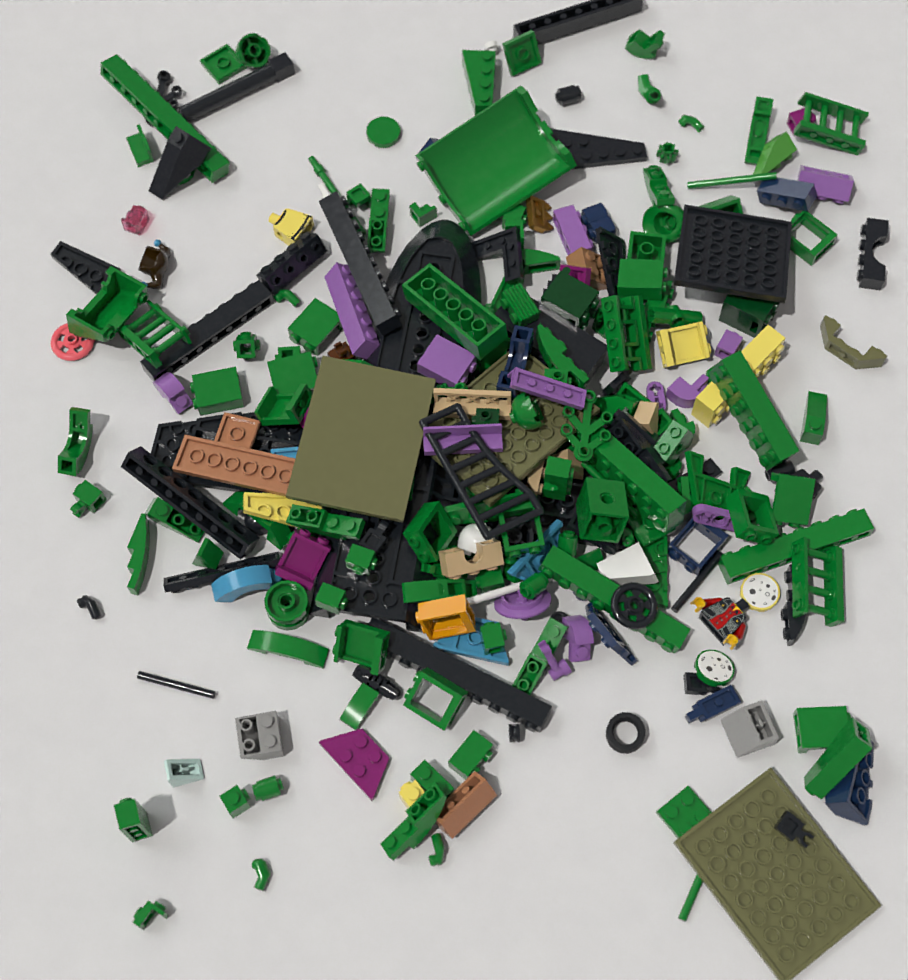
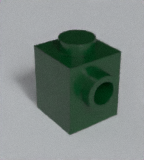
M476 408V416L472 415L473 425L500 423V409Z

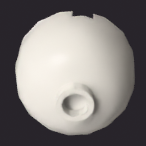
M472 523L465 526L460 532L457 547L464 550V554L471 556V553L476 554V543L487 540L483 538L476 524ZM485 523V525H486L488 531L492 530V529H491L489 526H487V524Z

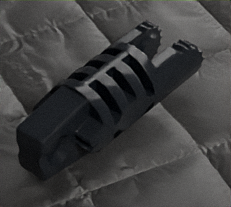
M361 664L356 666L352 676L359 682L366 684L377 691L379 695H383L391 700L401 696L403 692L401 687L391 682L390 679L381 674L378 676L370 674L371 669Z

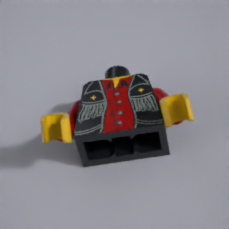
M696 597L690 603L697 606L695 609L696 613L703 609L698 618L723 646L729 643L731 645L730 650H733L736 644L743 639L746 629V616L743 612L749 608L748 603L744 599L734 603L729 597L724 599L720 597L707 599Z

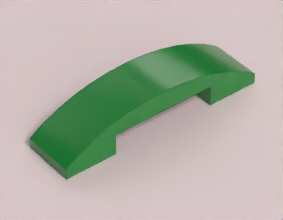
M756 96L744 161L746 164L757 165L766 143L774 99Z
M253 630L247 646L248 650L263 654L268 652L300 660L306 665L322 669L329 649L293 636L263 630Z

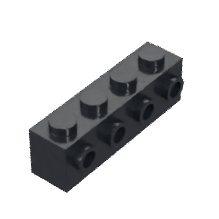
M310 231L305 232L295 243L290 244L282 254L277 255L269 265L264 266L256 276L273 295H277L280 290L284 289L325 254L327 249L318 234Z

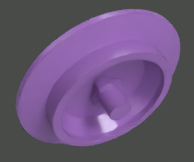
M519 589L516 592L496 597L494 608L497 613L504 617L526 621L530 617L537 616L549 608L551 595L547 590H544L530 600L523 597Z

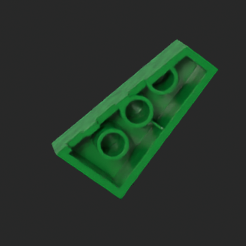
M462 50V65L465 71L474 116L493 104L496 51Z

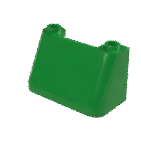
M110 266L106 270L108 279L106 282H101L102 289L83 310L71 308L66 314L69 332L75 336L101 342L111 341L115 333L139 306L147 301L149 296L147 285Z

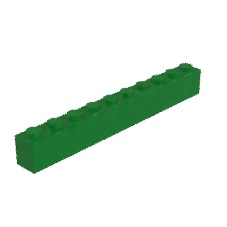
M116 54L101 62L100 75L167 140L177 126L212 148L204 163L200 167H196L210 182L214 183L228 174L230 163L228 159L222 156L215 146L211 145L203 135L197 132L193 125L189 124L124 59Z

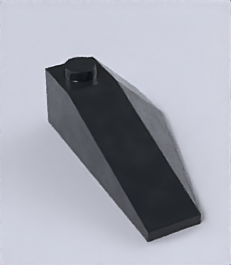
M176 126L166 143L149 192L164 200L178 187V184L183 179L188 178L196 167H200L204 163L212 148Z

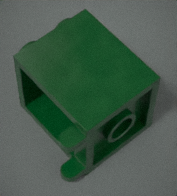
M564 267L541 296V304L585 331L589 324L588 321L591 318L594 319L597 314V306L600 301L598 299L599 291L570 276L571 269Z
M728 294L723 302L719 321L755 338L769 324L770 320L773 321L780 303Z

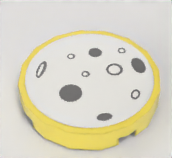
M754 573L744 579L740 587V597L748 603L749 609L765 612L771 610L777 604L780 597V588L771 576L765 573Z

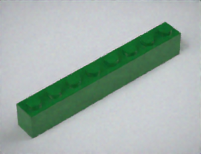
M864 508L860 510L852 509L846 515H835L825 522L817 521L808 528L800 527L787 535L786 533L779 534L767 545L757 543V545L752 547L750 545L744 546L734 553L732 551L726 552L721 556L718 566L728 585L743 580L751 574L763 573L792 563V542L803 537H807L808 548L824 552L834 546L839 547L868 537L873 532L874 527Z
M553 545L538 570L545 574L548 579L552 578L557 581L562 588L572 590L578 598L588 600L593 603L592 605L596 609L606 611L610 614L611 618L616 620L612 614L610 603L614 591L620 585ZM630 591L624 593L626 598L633 596ZM619 603L620 611L625 610L624 603ZM631 603V608L636 609V605ZM644 608L641 615L646 617L649 613V610ZM658 609L657 615L650 625L642 629L630 630L640 632L644 635L645 639L658 643L666 652L675 653L682 646L690 628ZM628 614V620L636 621V616Z

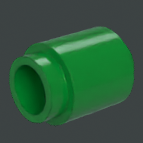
M565 530L559 534L557 547L573 557L576 556L578 536L575 535L574 531Z
M539 572L532 574L522 581L519 585L521 595L531 600L542 593L549 584L547 576Z
M275 775L256 781V784L252 785L256 801H265L281 795V790H284L281 778H276Z

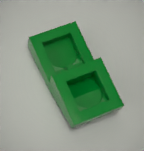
M362 683L342 713L340 721L357 730L367 717L370 708L378 699L379 693Z

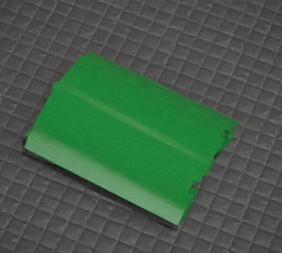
M521 85L415 155L418 160L416 163L421 172L424 171L439 194L438 199L443 206L447 205L459 222L458 225L470 236L577 166L571 152L559 140L555 141L552 137L553 132L545 120L541 121L538 114H536L538 111L529 92Z

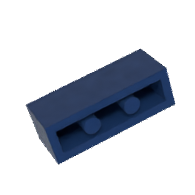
M778 177L774 180L762 181L757 189L760 203L802 211H809L817 197L814 183Z

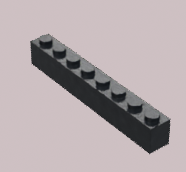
M589 0L514 24L513 38L532 30L535 32L538 45L642 11L643 0Z
M260 280L251 283L245 290L235 294L229 301L220 304L213 312L206 314L197 323H193L188 327L191 344L180 339L162 352L159 357L162 365L157 369L143 358L140 361L143 370L153 382L166 372L175 373L274 304L272 293Z

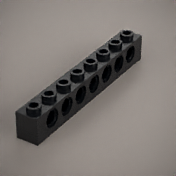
M140 446L127 453L121 468L239 559L253 551L260 537Z

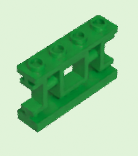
M617 295L601 298L610 372L628 371V362H630L634 372L652 369L643 295L622 298L623 305L620 304V296ZM623 326H626V334H627V341H628V342H625V334H624V327H623Z

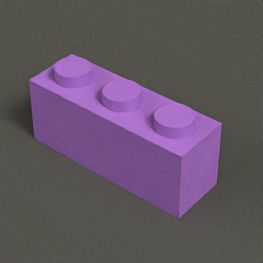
M574 205L553 210V223L567 255H570L580 247L592 251L594 249L591 239H588L586 226L582 225L580 212L576 211Z

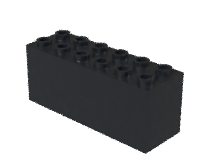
M532 298L540 310V316L538 320L524 326L534 329V343L530 354L548 367L542 357L536 339L537 326L541 324L550 329L555 338L564 342L567 348L565 356L571 358L577 368L586 372L589 383L604 362L607 345ZM500 306L494 315L506 323L508 338H511L514 327L517 324L512 323L508 310Z

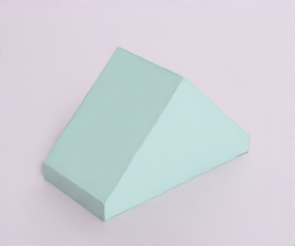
M200 759L164 760L167 779L173 788L204 779Z

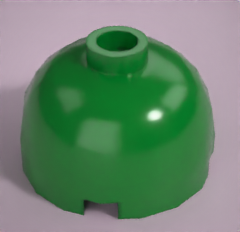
M257 33L245 35L236 46V56L239 62L251 69L259 68L266 64L271 54L268 41Z
M523 392L516 396L511 404L512 412L509 415L513 424L517 423L525 430H533L544 426L545 423L541 421L544 418L536 399L532 401L530 398L532 394Z

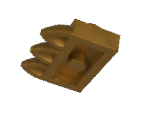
M534 196L526 199L529 228L540 233L553 230L554 227L548 222L553 217L547 212V210L551 209V206L546 201Z

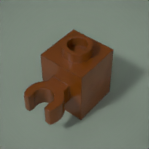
M339 341L334 344V349L327 352L328 357L356 360V356L352 355L346 341L344 343Z

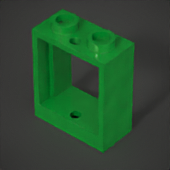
M802 211L800 214L796 213L791 219V234L803 225L819 237L821 241L810 250L791 235L790 250L812 266L834 245L838 234L808 211Z
M737 488L726 498L736 538L767 545L779 535L768 495ZM747 510L756 512L759 526L751 524Z
M530 500L498 514L499 526L505 523L504 518L523 515L534 510ZM539 516L534 518L538 538L536 542L509 546L507 531L501 534L505 557L517 558L522 556L523 553L534 555L544 550L545 543Z
M440 501L423 504L403 532V535L421 563H432L439 560L438 551H443L447 548L457 533V529ZM429 522L438 535L432 545H430L423 534Z
M428 667L422 671L419 670L413 678L415 682L413 687H410L404 696L406 700L403 706L445 731L453 723L468 692ZM425 679L453 696L442 718L414 701Z

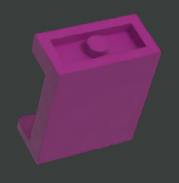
M295 528L275 568V575L297 582L303 588L311 591L314 580L328 552L331 550V544L323 537L319 536L316 538L312 536V533L306 529L301 528L299 530Z

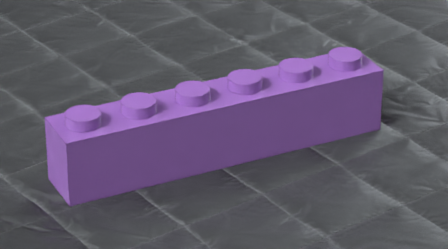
M336 262L325 275V280L352 355L368 359L380 345L377 334L348 265Z

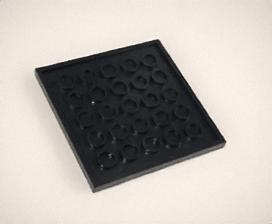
M684 205L673 285L785 303L792 222Z

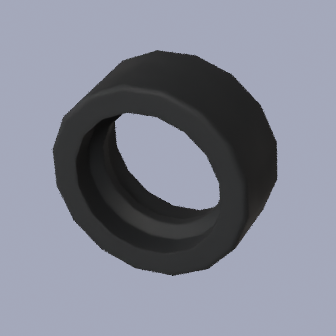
M622 712L616 714L610 719L606 728L608 745L619 753L629 754L635 752L641 747L645 738L643 721L632 713ZM623 721L632 723L637 729L636 740L628 745L619 743L613 735L615 726Z

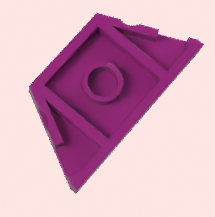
M362 728L319 741V745L364 794L373 801L390 760L382 749Z

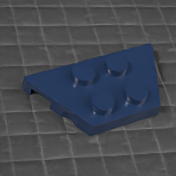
M589 602L585 606L587 617L591 621L588 623L594 632H599L602 635L601 641L608 649L614 650L633 666L638 661L599 610L592 605L593 603Z

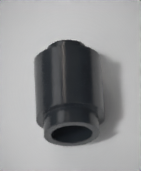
M570 85L557 89V93H555L556 102L560 103L561 106L577 102L578 99H581L579 86Z
M788 460L768 471L765 470V476L768 481L774 484L777 481L770 480L772 472L791 475L795 473L793 463Z

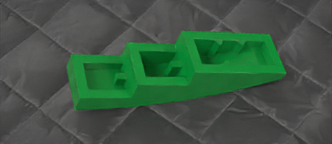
M141 513L127 546L132 555L127 566L132 574L127 588L131 594L137 596L145 577L149 558V521L144 513Z

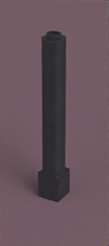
M286 52L268 60L267 65L180 106L178 113L187 122H190L275 80L279 83L295 75L294 64Z

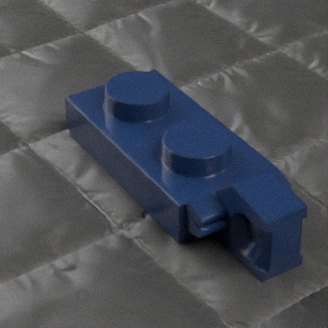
M729 685L697 701L692 705L693 710L686 713L685 718L688 724L698 719L700 722H706L740 705L742 701L733 686Z

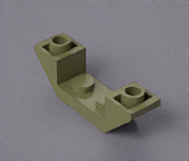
M827 315L823 317L820 329L824 348L854 369L883 366L887 355L882 350L871 346L865 355H862L857 349L850 347L842 339L835 337L841 326L835 319Z

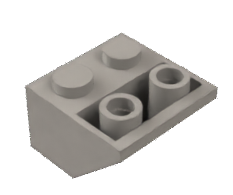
M762 700L744 706L720 720L737 758L775 745L779 739Z
M276 711L235 718L241 759L267 760L284 756L279 717Z

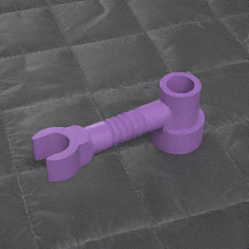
M545 640L538 643L540 650L551 667L548 673L553 681L572 672L564 658L558 662L556 661Z

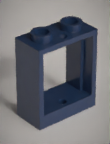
M692 517L669 544L668 555L674 561H679L683 564L688 572L695 573L698 576L717 551L726 543L729 535L720 528L697 523ZM693 528L716 544L699 564L677 548Z

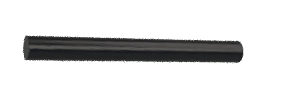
M717 551L671 607L672 611L677 613L719 563L723 555L722 552Z
M139 671L137 674V679L214 699L216 691L146 672Z

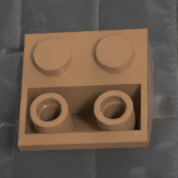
M580 247L566 257L567 265L591 268L590 287L598 291L607 289L601 256Z

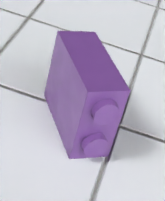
M438 334L417 363L419 373L436 379V382L441 385L442 383H447L448 387H455L460 382L466 384L468 375L473 373L477 367L476 357L471 352Z

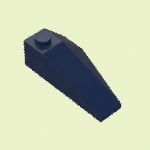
M872 740V750L825 796V804L835 815L861 825H868L872 809V800L868 799L869 788L873 787V781L870 780L869 769L873 768L874 743Z

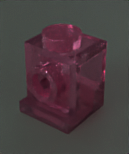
M133 205L132 209L127 212L126 219L122 218L121 222L125 231L140 236L150 219L144 207Z

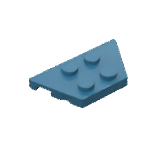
M556 519L543 533L545 548L541 550V553L534 555L524 553L507 573L525 580L532 574L541 572L538 568L553 545L558 546L560 528L563 527L562 521Z
M475 617L476 632L440 638L433 644V647L443 652L506 666L509 664L505 649L504 652L484 655L479 633L480 626L487 622L495 621Z

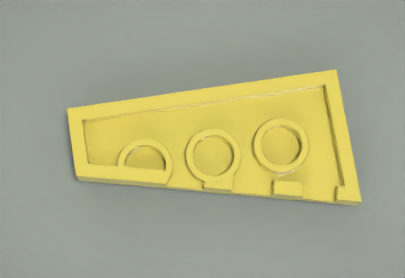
M244 492L243 494L244 514L290 525L286 523L292 504L322 509L321 505L287 499L285 496L272 493Z

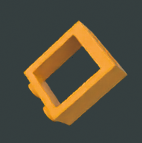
M465 594L418 603V611L415 613L418 624H421L423 634L426 633L429 640L476 632L475 614Z

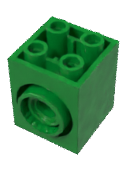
M585 478L576 502L580 539L612 543L619 542L629 519L625 484L623 481Z

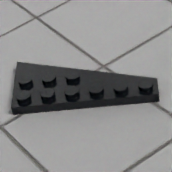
M550 128L555 141L559 140L571 152L577 165L572 169L647 161L644 143Z

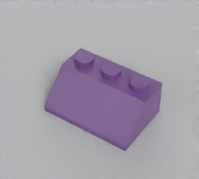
M800 165L797 181L814 183L817 193L816 198L826 200V198H832L834 202L842 204L844 201L849 202L854 183L852 175Z

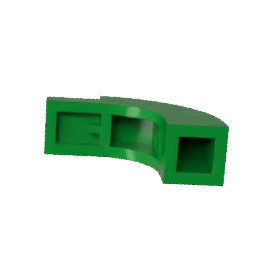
M77 407L69 409L68 440L65 448L58 455V473L77 476L86 462L93 431V424H90L89 409Z

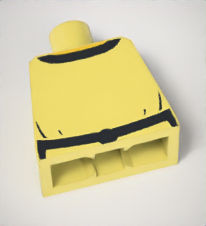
M288 208L280 216L272 213L269 217V222L274 224L275 236L288 246L295 243L303 233L311 231L314 227L311 215Z

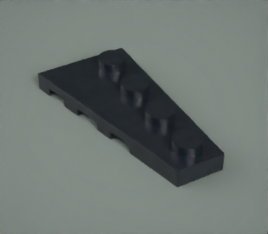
M62 241L57 244L51 253V257L95 294L102 289L101 282L107 281L108 275L106 270L110 266L121 271L120 268Z

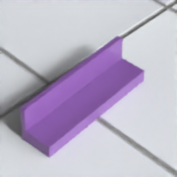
M517 367L507 374V377L511 379L510 388L578 410L584 408L587 393L585 389Z
M502 424L423 427L424 456L436 455L425 434L437 432L451 433L437 440L442 449L470 437V431H477L491 452H503ZM474 443L452 454L479 453L481 450Z

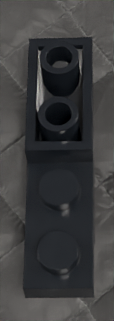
M621 418L609 429L610 433L666 483L672 480L663 467L665 461L660 454L628 421Z
M790 564L787 571L784 572V582L788 583V590L786 591L787 602L780 612L781 620L785 623L783 638L787 640V646H792L806 617V614L797 618L793 617L792 564Z

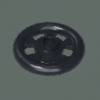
M636 582L625 583L619 586L611 597L612 614L626 628H645L654 621L657 615L658 603L656 597L643 584ZM631 590L633 596L626 598L624 593ZM641 593L648 599L645 603L638 597ZM619 603H624V611L619 610ZM631 603L635 604L637 608L632 609ZM644 608L649 610V613L646 617L641 615ZM628 614L636 616V621L628 620Z

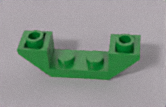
M236 491L223 502V505L236 516L243 511L244 492ZM249 515L268 530L266 539L279 550L287 546L288 540L286 536L291 533L288 525Z

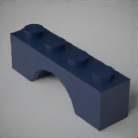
M517 325L514 327L510 340L509 355L505 369L501 371L496 386L497 391H511L512 401L518 396L519 390L510 388L511 379L507 377V374L515 367L526 370L534 343V329Z

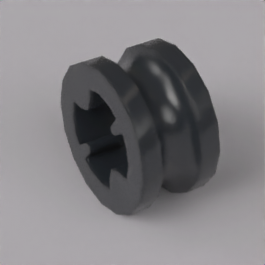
M509 724L510 743L513 740L520 742L519 724L515 726Z

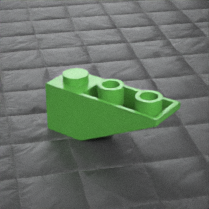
M787 132L775 136L765 144L753 175L769 173L771 170L774 171L781 166L780 163L782 161L785 162L793 157L792 153L797 148Z

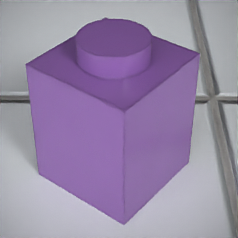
M726 329L716 347L714 355L724 359L736 353L741 346L743 337L734 331Z

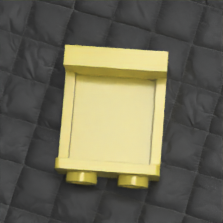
M702 321L656 331L663 368L710 358L711 346L706 340L708 334L707 327L703 325Z

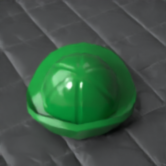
M676 205L651 206L643 215V231L666 235V244L678 240L681 232L683 209Z

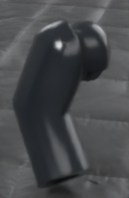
M83 595L82 598L77 599L80 608L87 606L92 620L102 616L96 602L89 596Z

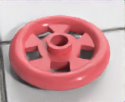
M68 323L57 328L53 333L51 348L60 359L75 361L82 359L90 353L95 340L87 338V340L82 341L81 337L69 332ZM61 335L65 336L63 341H58ZM64 346L69 349L66 353L61 351ZM82 346L83 349L76 353L74 349Z

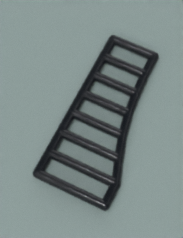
M459 403L453 404L419 421V425L423 430V427H429L428 424L456 412L461 421L451 426L473 424ZM470 431V437L444 449L441 448L437 440L450 435V432L425 434L485 540H490L544 513V508L535 493L499 461L477 431ZM474 443L481 450V452L453 465L450 464L446 457ZM485 458L494 465L463 481H460L456 474L457 471ZM499 472L508 479L471 498L465 488ZM513 486H516L523 492V494L481 514L478 513L474 506ZM530 500L534 510L488 531L483 521Z

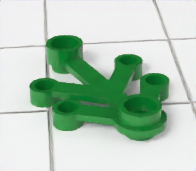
M587 390L586 395H591L592 399L587 397L585 399L582 423L574 414V408L565 406L562 410L563 417L567 418L581 435L579 441L573 435V428L570 424H563L560 428V434L566 437L574 447L573 455L580 462L589 461L593 455V450L602 443L608 442L611 438V433L608 430H602L596 439L588 443L589 436L603 425L609 424L613 419V415L605 411L597 421L590 425L592 406L597 399L596 393L592 390ZM565 410H570L571 414H566ZM603 416H608L610 420H605ZM563 428H568L569 433H565ZM601 434H606L608 438H602ZM585 449L587 454H582L580 450Z

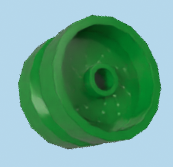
M290 580L279 581L267 591L264 599L265 609L273 625L288 631L295 630L305 624L309 618L310 602L305 589L300 584Z

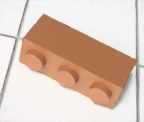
M474 771L446 798L443 809L435 823L445 834L453 839L497 794L488 781Z

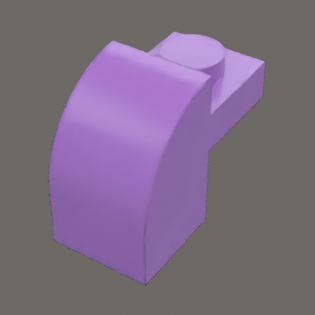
M166 372L152 382L161 396L168 400L177 414H180L193 404L183 385L172 373Z
M702 374L690 385L679 376L667 388L665 397L678 407L693 408L696 397L707 387L709 378Z
M582 615L562 617V623L569 626L564 635V638L569 641V661L590 660V644L594 643L592 628L588 624L589 621Z

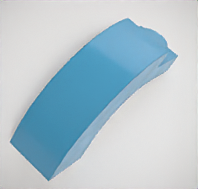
M256 565L229 572L215 580L211 586L215 602H233L236 598L247 592L269 590L272 585L283 581V578L275 575V569H269V565Z

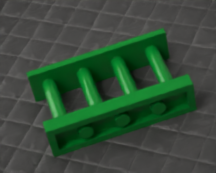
M805 92L797 105L805 107L804 117L794 129L793 135L858 155L866 144V140L858 138L859 125L868 117L869 112L812 93ZM812 109L821 112L819 125L810 122ZM828 115L837 117L835 130L826 128ZM843 120L853 122L851 135L842 133Z
M148 299L146 303L150 310L130 325L123 324L117 332L125 342L157 369L162 365L159 359L162 352L180 339H183L188 344L192 342L189 338L190 332L184 325L181 327L164 313L157 303L154 304ZM153 316L157 317L156 320L147 325L138 333L133 332L135 329H137L142 324L147 322ZM163 323L166 325V327L161 329L148 340H142V338H144L146 335L151 333L153 330H155ZM171 331L176 333L158 347L151 348L152 345Z
M807 537L792 542L793 617L797 618L812 612L825 616V626L833 627L843 623L842 547L834 546L822 552L808 548ZM808 556L823 560L824 570L808 566ZM808 574L823 578L824 589L808 585ZM808 593L824 597V607L809 604Z

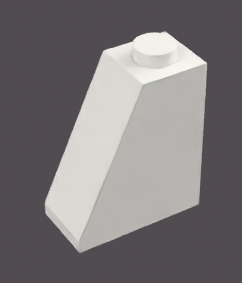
M639 542L596 563L599 568L597 572L620 586L629 582L643 585L659 582Z

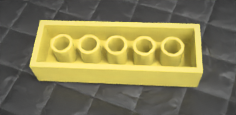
M769 325L741 351L757 378L760 375L764 376L772 363H777L781 357L780 353L785 347L783 345L785 337ZM712 381L696 397L691 413L692 416L707 428L713 423L716 425L725 411H730L727 402L720 395V390Z

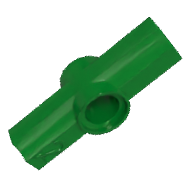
M671 305L667 308L650 307L647 312L649 323L667 324L671 328L701 322L703 317L700 311L681 310L678 305Z

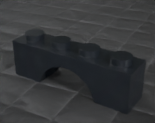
M867 218L865 224L861 225L860 235H863L859 243L861 254L858 257V265H860V269H858L856 280H859V288L880 291L885 282L886 266L876 260L872 250L884 245L888 236L889 220Z

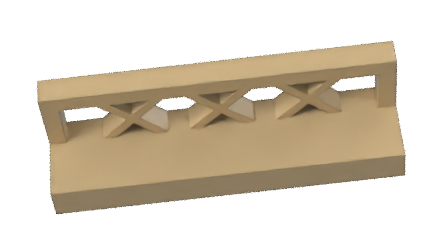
M434 388L433 414L459 403L469 419H472V415L476 416V408L500 409V420H511L509 415L512 404L511 391ZM455 412L445 418H459V416Z

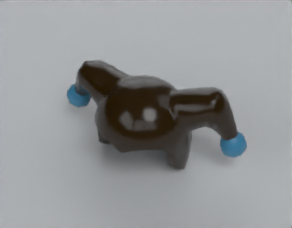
M157 239L154 241V246L159 247V249L147 246L138 268L139 271L151 276L152 282H142L150 289L162 288L163 273L168 269L169 257L171 255L170 248L163 245Z

